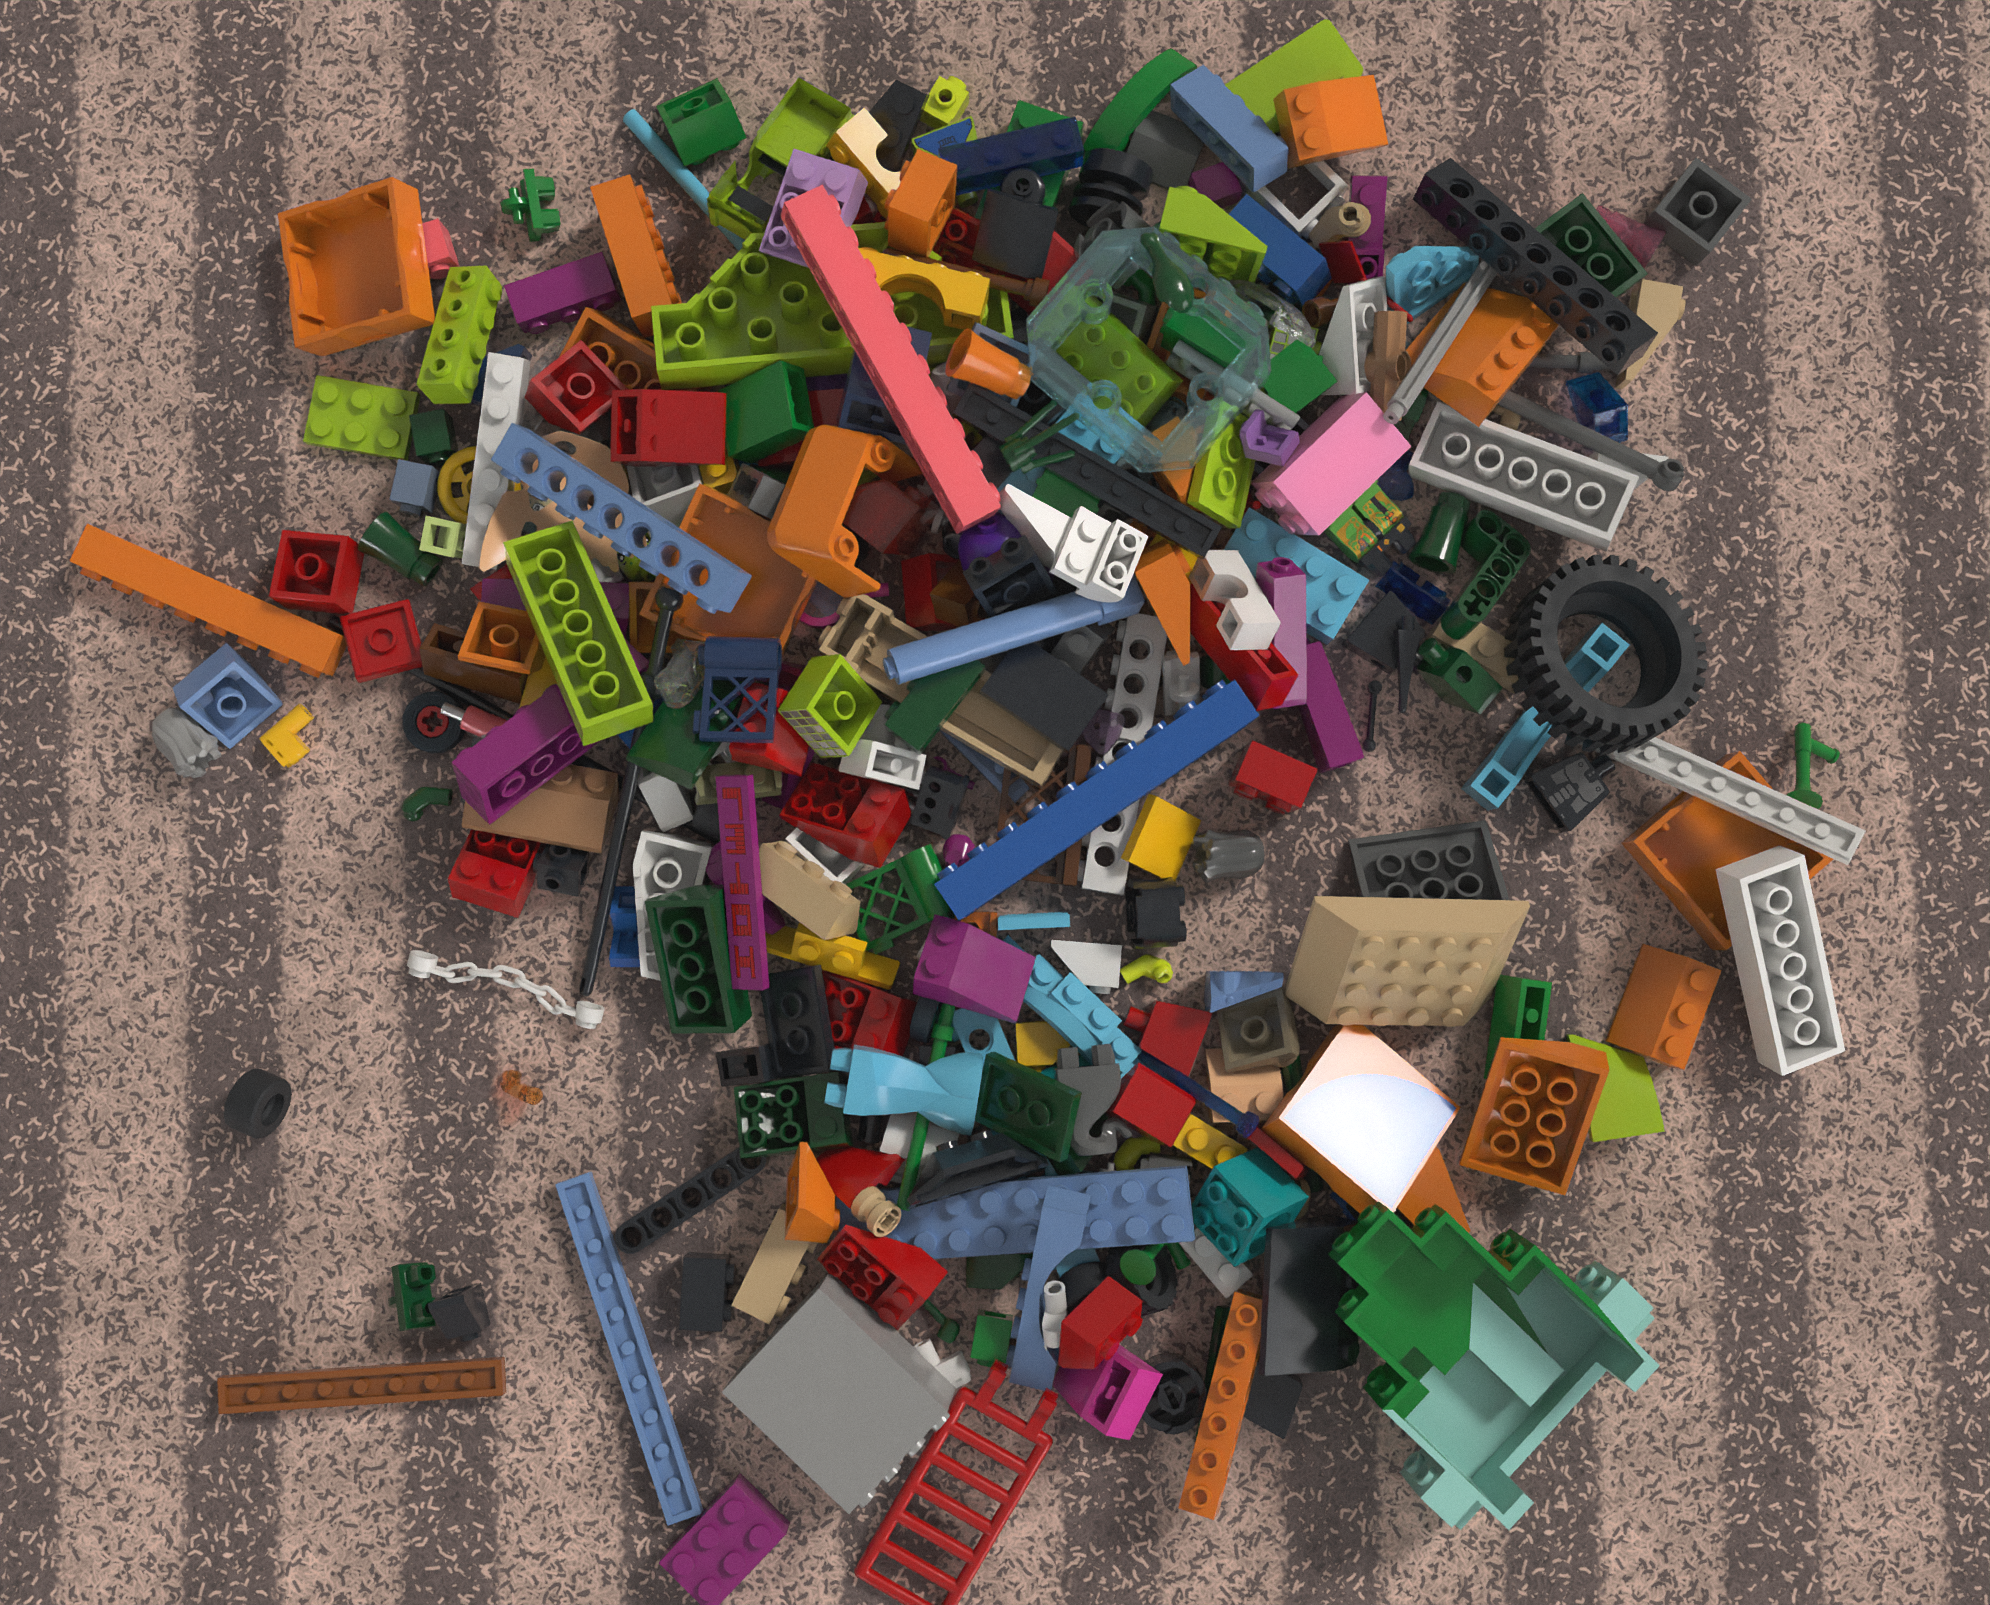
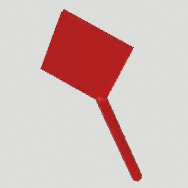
M1352 241L1319 243L1334 283H1354L1368 280ZM1387 296V305L1394 311L1407 312ZM1407 312V322H1412L1413 316Z

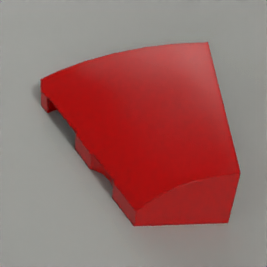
M852 1147L825 1151L816 1158L834 1194L850 1209L854 1199L862 1190L871 1186L876 1187L878 1183L887 1186L905 1161L898 1154H887Z

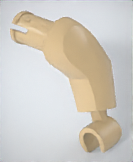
M1348 202L1326 210L1309 233L1312 242L1308 244L1320 253L1318 250L1320 249V242H1337L1342 237L1355 238L1363 235L1371 223L1369 210L1364 205L1354 202Z

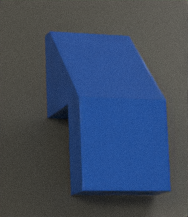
M615 886L610 908L613 926V937L609 955L610 966L640 967L634 886Z

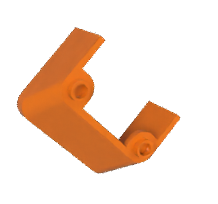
M821 425L810 429L805 436L767 531L768 543L774 552L843 598L879 591L881 584L854 566L859 546L854 534L842 526L843 520L864 467L888 484L923 473L916 460L882 436L831 425Z

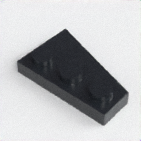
M895 80L869 111V114L888 135L876 150V157L879 164L891 172H899L930 96L900 80Z

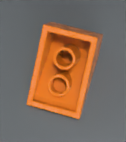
M1374 75L1318 81L1284 89L1273 99L1281 138L1284 139L1289 149L1288 169L1388 145Z
M1164 538L1142 551L1134 573L1180 661L1185 666L1190 663V582L1185 573L1191 571V568L1179 546L1174 545L1171 547L1168 540Z

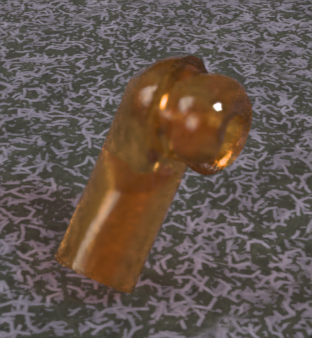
M505 1070L502 1073L503 1082H500V1086L503 1092L530 1105H536L541 1102L543 1098L542 1091L537 1087L521 1083L522 1074L520 1071Z

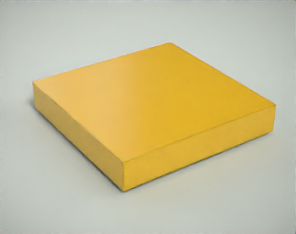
M1148 794L1121 859L1161 879L1172 877L1176 881L1201 820L1158 796Z

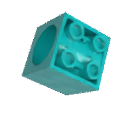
M1257 1147L1213 1167L1191 1205L1193 1224L1233 1267H1236L1264 1253L1266 1228L1294 1222L1309 1196L1270 1156Z

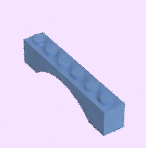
M1048 1185L1044 1199L1037 1198L1033 1220L1039 1221L1038 1229H1031L1027 1250L1033 1251L1032 1259L1026 1258L1021 1280L1028 1281L1027 1289L1020 1287L1016 1309L1022 1310V1316H1015L1010 1337L1017 1339L1016 1346H1009L1006 1364L1012 1368L1009 1383L1043 1391L1045 1388L1052 1390L1059 1357V1347H1048L1047 1351L1044 1347L1042 1328L1045 1311L1044 1284L1060 1261L1080 1247L1091 1198L1089 1194Z

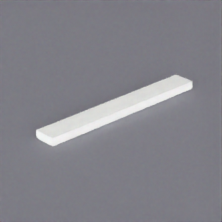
M1656 737L1626 752L1618 753L1615 750L1610 754H1606L1611 759L1846 865L1850 863L1866 832L1859 827ZM1600 748L1596 749L1595 751L1600 753Z

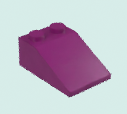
M935 914L913 978V994L1016 1024L1036 957L968 923Z

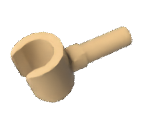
M1496 405L1492 411L1502 416L1500 425L1517 430L1521 416Z

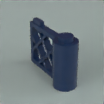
M707 636L705 643H700L698 649L699 665H705L702 710L694 711L693 733L699 734L700 741L774 743L778 678L782 664L781 639ZM713 680L730 681L735 689L720 701L712 693ZM755 681L769 682V692L757 702L746 691ZM742 694L753 706L737 719L726 706ZM713 700L716 705L711 709V702ZM768 703L766 712L762 707ZM721 710L733 722L723 731H709L710 720ZM758 711L766 719V731L749 732L743 723ZM739 728L742 732H734V731Z

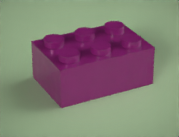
M739 1473L703 1510L702 1514L665 1550L659 1564L700 1605H720L786 1535L790 1522Z

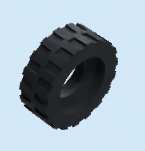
M1146 1245L1109 1247L1108 1256L1106 1257V1275L1143 1301L1141 1317L1166 1310L1169 1306H1172L1174 1303L1173 1299L1177 1294L1176 1286L1178 1285L1175 1274L1176 1269L1173 1266L1172 1257L1167 1252L1165 1246L1153 1259L1156 1274L1154 1279L1146 1284V1287L1130 1282L1123 1275L1120 1268V1259L1125 1252L1135 1249L1142 1251Z

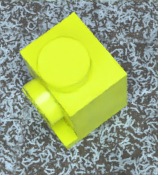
M939 76L929 92L930 96L920 121L934 129L959 121L969 104V92L966 91L965 83L954 76H949L947 80ZM942 96H945L950 101L942 102L940 99Z

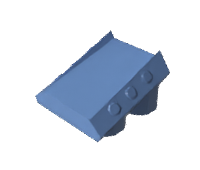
M1206 971L1204 989L1205 1011L1210 1009L1211 1013L1278 989L1283 984V973L1272 971Z

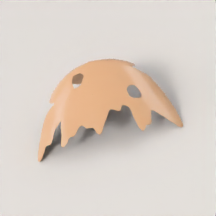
M563 431L553 432L542 437L553 445L560 441L572 443L576 447V452L569 456L628 494L629 483L626 473L621 464L610 462L611 450L607 446ZM538 458L533 463V472L538 468ZM566 477L560 482L561 491L566 485ZM521 480L523 489L506 491L490 519L482 543L479 562L480 570L485 572L506 560L503 542L521 537V532L526 522L534 523L537 526V532L572 520L555 510L557 504L549 498L547 502H542L529 496L527 490L530 486ZM534 503H540L545 506L539 511H534L531 508ZM622 513L618 514L615 519L616 528L622 523ZM575 517L573 523L590 561L596 558L602 566H608L613 572H619L617 551L611 547L613 541L604 535L601 539L583 529L585 522ZM645 535L643 537L644 547L647 546Z

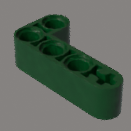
M1482 510L1477 513L1466 525L1463 533L1461 547L1479 561L1480 564L1441 617V627L1447 636L1452 639H1464L1487 617L1531 552L1528 540L1492 511Z

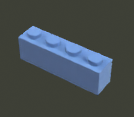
M1202 65L1170 84L1171 110L1253 193L1287 172L1289 149L1284 139L1276 136L1266 126L1260 116H1255L1245 106L1242 98L1239 95H1234L1224 85L1220 76L1213 74L1205 65Z

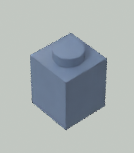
M398 459L389 500L400 507V512L408 515L420 516L421 511L433 513L440 472L430 465Z

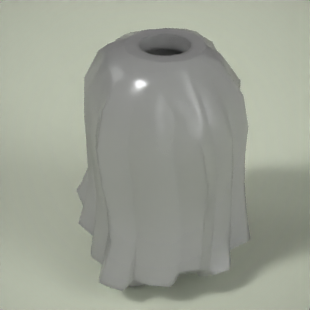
M180 707L166 709L152 722V737L156 748L171 762L176 774L184 778L202 777L206 774L205 769L209 767L208 762L221 757V753L218 751L217 737L205 732L200 724Z

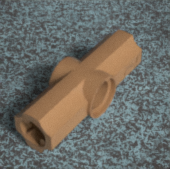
M1404 311L1374 312L1373 349L1367 354L1364 370L1368 382L1371 383L1370 397L1383 413L1387 410V403L1411 368V358L1408 351L1405 350L1407 312Z

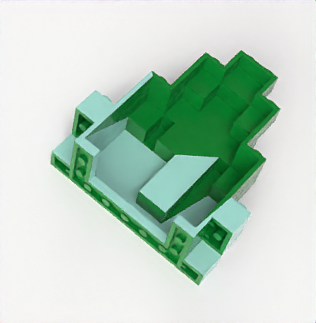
M1378 1200L1375 1205L1367 1206L1360 1213L1357 1219L1359 1222L1349 1233H1342L1332 1245L1333 1250L1328 1254L1360 1284L1355 1290L1351 1289L1342 1296L1335 1313L1386 1361L1383 1366H1378L1371 1371L1363 1389L1399 1427L1422 1447L1406 1459L1404 1468L1399 1473L1435 1513L1451 1528L1455 1525L1461 1530L1479 1509L1484 1506L1510 1530L1534 1503L1510 1478L1513 1472L1606 1371L1633 1392H1636L1660 1366L1635 1342L1636 1338L1655 1319L1650 1314L1654 1308L1626 1280L1597 1261L1583 1267L1578 1272L1576 1281L1573 1282L1535 1244L1510 1228L1507 1232L1496 1236L1490 1245L1491 1249L1487 1251L1451 1215L1437 1204L1421 1211L1414 1221V1227L1410 1229L1387 1206Z

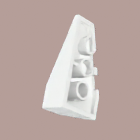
M641 831L633 862V878L642 977L661 981L645 900L691 886L702 885L711 851V843L676 834Z

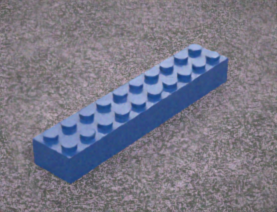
M1223 680L1218 682L1202 696L1203 702L1196 705L1194 700H1192L1175 712L1176 714L1173 715L1175 721L1169 725L1164 720L1146 732L1143 736L1146 739L1144 742L1137 746L1135 741H1132L1117 751L1116 755H1114L1116 761L1107 766L1105 761H1102L1085 775L1087 781L1077 786L1075 781L1071 782L1057 792L1056 797L1058 800L1050 806H1047L1045 801L1027 813L1028 821L1019 827L1013 822L997 833L999 838L997 842L989 847L983 842L967 853L970 860L958 868L954 862L937 874L940 880L934 885L959 921L963 920L1251 724L1260 715L1236 680L1228 685Z

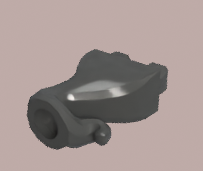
M1111 1044L1091 1045L1093 1065L1079 1066L1078 1047L1060 1048L1057 1050V1069H1053L1054 1079L1082 1092L1070 1144L1078 1156L1116 1152V1131H1119L1125 1138L1132 1136L1127 1125L1117 1117H1110L1102 1123L1098 1137H1091L1089 1135L1092 1125L1108 1110L1120 1090V1065L1115 1063Z

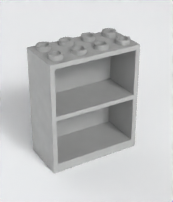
M828 1273L741 1365L722 1393L838 1505L850 1514L857 1505L864 1508L872 1500L877 1492L875 1488L882 1479L887 1483L895 1476L901 1468L899 1463L906 1454L912 1457L919 1451L926 1441L924 1439L925 1435L931 1428L937 1431L950 1417L947 1411L952 1402L956 1387L890 1324L884 1322L875 1310L863 1300L854 1296L851 1289L837 1277Z

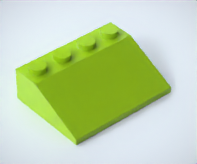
M1188 186L1169 187L1158 232L1159 243L1166 255L1187 274L1192 286L1248 299L1265 257L1267 245L1206 195L1199 194L1197 190ZM1153 262L1151 263V268L1149 272L1150 276H1152Z

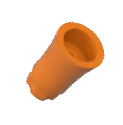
M969 328L962 331L954 342L945 368L948 377L976 384L999 395L1005 394L1016 400L1024 395L1032 376V369L1019 362L1018 358L985 341Z

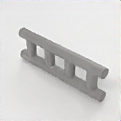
M1180 339L1165 363L1247 417H1250L1255 409H1260L1264 411L1267 425L1288 430L1293 429L1300 418L1295 412Z

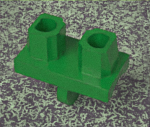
M534 168L523 169L524 179L520 180L522 197L519 196L518 188L508 189L509 198L503 200L500 205L504 214L513 216L514 224L524 223L523 214L525 213L529 242L540 241L542 234L559 231L561 222L558 209H541L539 201L554 200L555 186L553 178L535 176Z

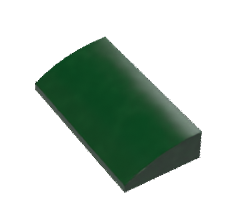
M694 654L673 687L677 688L670 690L671 692L668 693L654 714L653 722L646 726L626 756L627 761L691 790L722 743L700 741L699 734L693 733L694 711L702 710L705 665H699L698 654ZM713 680L712 693L720 701L735 689L730 681ZM742 694L726 706L736 718L738 717L743 700ZM713 700L711 702V709L716 705ZM721 710L710 720L709 731H723L733 722Z

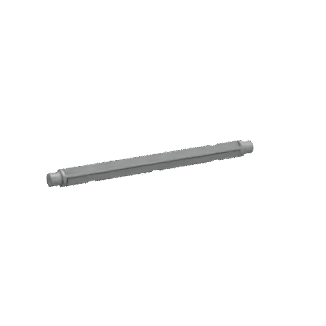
M1483 259L1387 403V410L1383 417L1388 423L1396 424L1401 417L1407 414L1411 405L1498 273Z

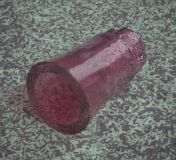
M1598 205L1596 210L1641 266L1645 268L1667 231L1645 225L1616 210L1612 213L1609 209Z

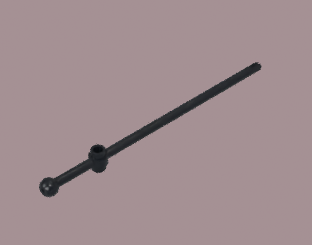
M668 586L659 588L655 595V601L660 610L647 671L640 673L653 703V708L655 700L666 697L668 693H665V691L671 690L666 689V687H671V683L666 676L661 674L673 614L674 611L681 608L684 602L683 594ZM648 724L634 728L630 750ZM627 761L579 986L580 994L586 997L592 994L641 769L640 766L630 761Z

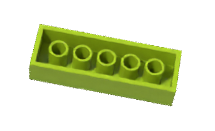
M573 520L503 542L506 564L583 746L652 723L653 703Z

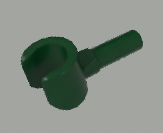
M927 1299L922 1306L935 1321L941 1324L936 1335L948 1344L953 1343L960 1332L959 1323L946 1317Z

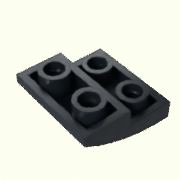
M988 188L972 260L1033 280L1036 277L1042 278L1059 212L1058 208L1025 201L1023 196Z

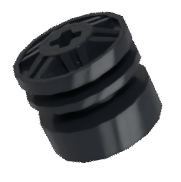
M1109 148L1087 150L1078 174L1082 184H1078L1073 192L1074 198L1069 205L1068 211L1070 216L1078 223L1090 228L1086 224L1089 218L1098 209L1111 201H1116L1118 204H1121V201H1123L1141 216L1144 210L1141 201L1148 196L1154 176L1152 168L1143 160L1123 151Z

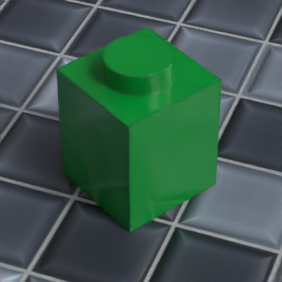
M978 1309L970 1358L977 1359V1364L991 1367L995 1359L1006 1364L1013 1315Z

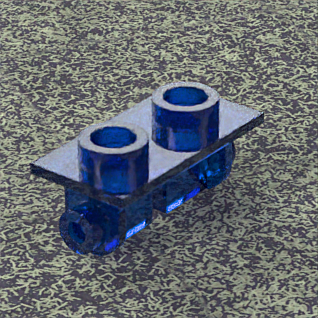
M1393 560L1392 567L1388 569L1375 587L1385 594L1391 590L1407 609L1412 611L1417 617L1433 625L1448 608L1447 605L1451 600L1446 597L1447 593L1427 580L1421 587L1418 586L1416 582L1420 575L1404 565L1403 562L1398 564Z

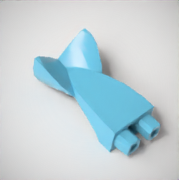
M854 1045L853 1049L836 1048L832 1052L830 1069L849 1072L848 1083L845 1085L828 1082L824 1103L843 1108L844 1114L859 1116L901 1114L918 1111V1113L938 1126L970 1136L977 1110L983 1056L981 1053L974 1052L957 1053L940 1058L925 1067L900 1055L872 1047Z

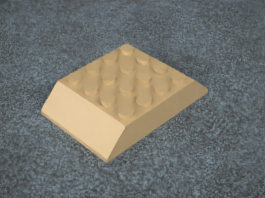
M1314 896L1284 989L1285 996L1325 1024H1341L1346 1026L1352 1024L1377 1026L1411 1025L1415 1027L1422 1025L1464 1026L1490 999L1530 908L1529 901Z

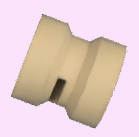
M874 1186L862 1190L856 1196L851 1206L853 1216L860 1222H867V1228L877 1237H883L891 1233L900 1222L902 1216L900 1208L894 1202L886 1201L885 1195Z

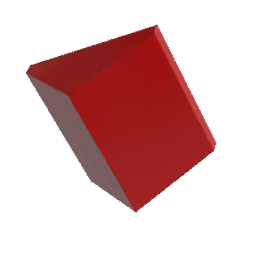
M1138 1062L1121 1078L1119 1093L1105 1113L1111 1117L1121 1119L1129 1128L1150 1141L1172 1147L1196 1103V1098Z

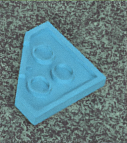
M1414 246L1407 252L1394 256L1386 266V295L1411 314L1414 320L1459 289L1463 283L1468 282L1478 266L1479 256L1469 247ZM1387 305V311H1394Z

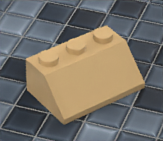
M778 841L761 845L759 857L762 894L823 940L855 933L858 927L860 901L851 895L852 890L847 885L839 881L830 880L824 875L825 871L821 866L800 858L796 855L797 850L787 842Z

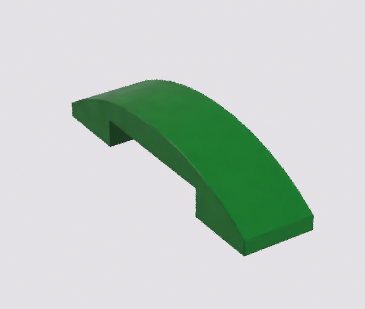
M1172 48L1149 61L1123 86L1104 110L1082 147L1083 151L1087 152V150L1094 148H1109L1124 152L1130 145V134L1170 91V84L1197 69V65Z

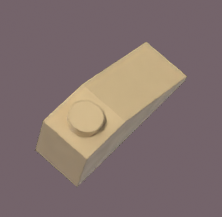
M1642 279L1632 289L1629 309L1657 331L1658 334L1643 357L1617 375L1616 389H1623L1635 378L1677 320L1681 319L1685 309V299H1681L1683 286Z

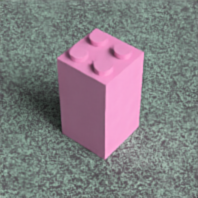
M1367 392L1340 396L1299 436L1300 443L1283 467L1270 464L1251 482L1257 490L1255 493L1257 499L1269 509L1272 507L1280 516L1278 518L1279 524L1289 534L1319 536L1411 447L1393 424L1385 421L1384 413Z

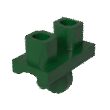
M420 1262L392 1266L395 1296L388 1298L389 1307H397L399 1330L425 1329L436 1326L435 1319L428 1308V1303L436 1299L432 1297L430 1285L436 1279L434 1265Z

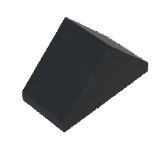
M769 1043L716 1052L721 1087L761 1083L774 1079Z

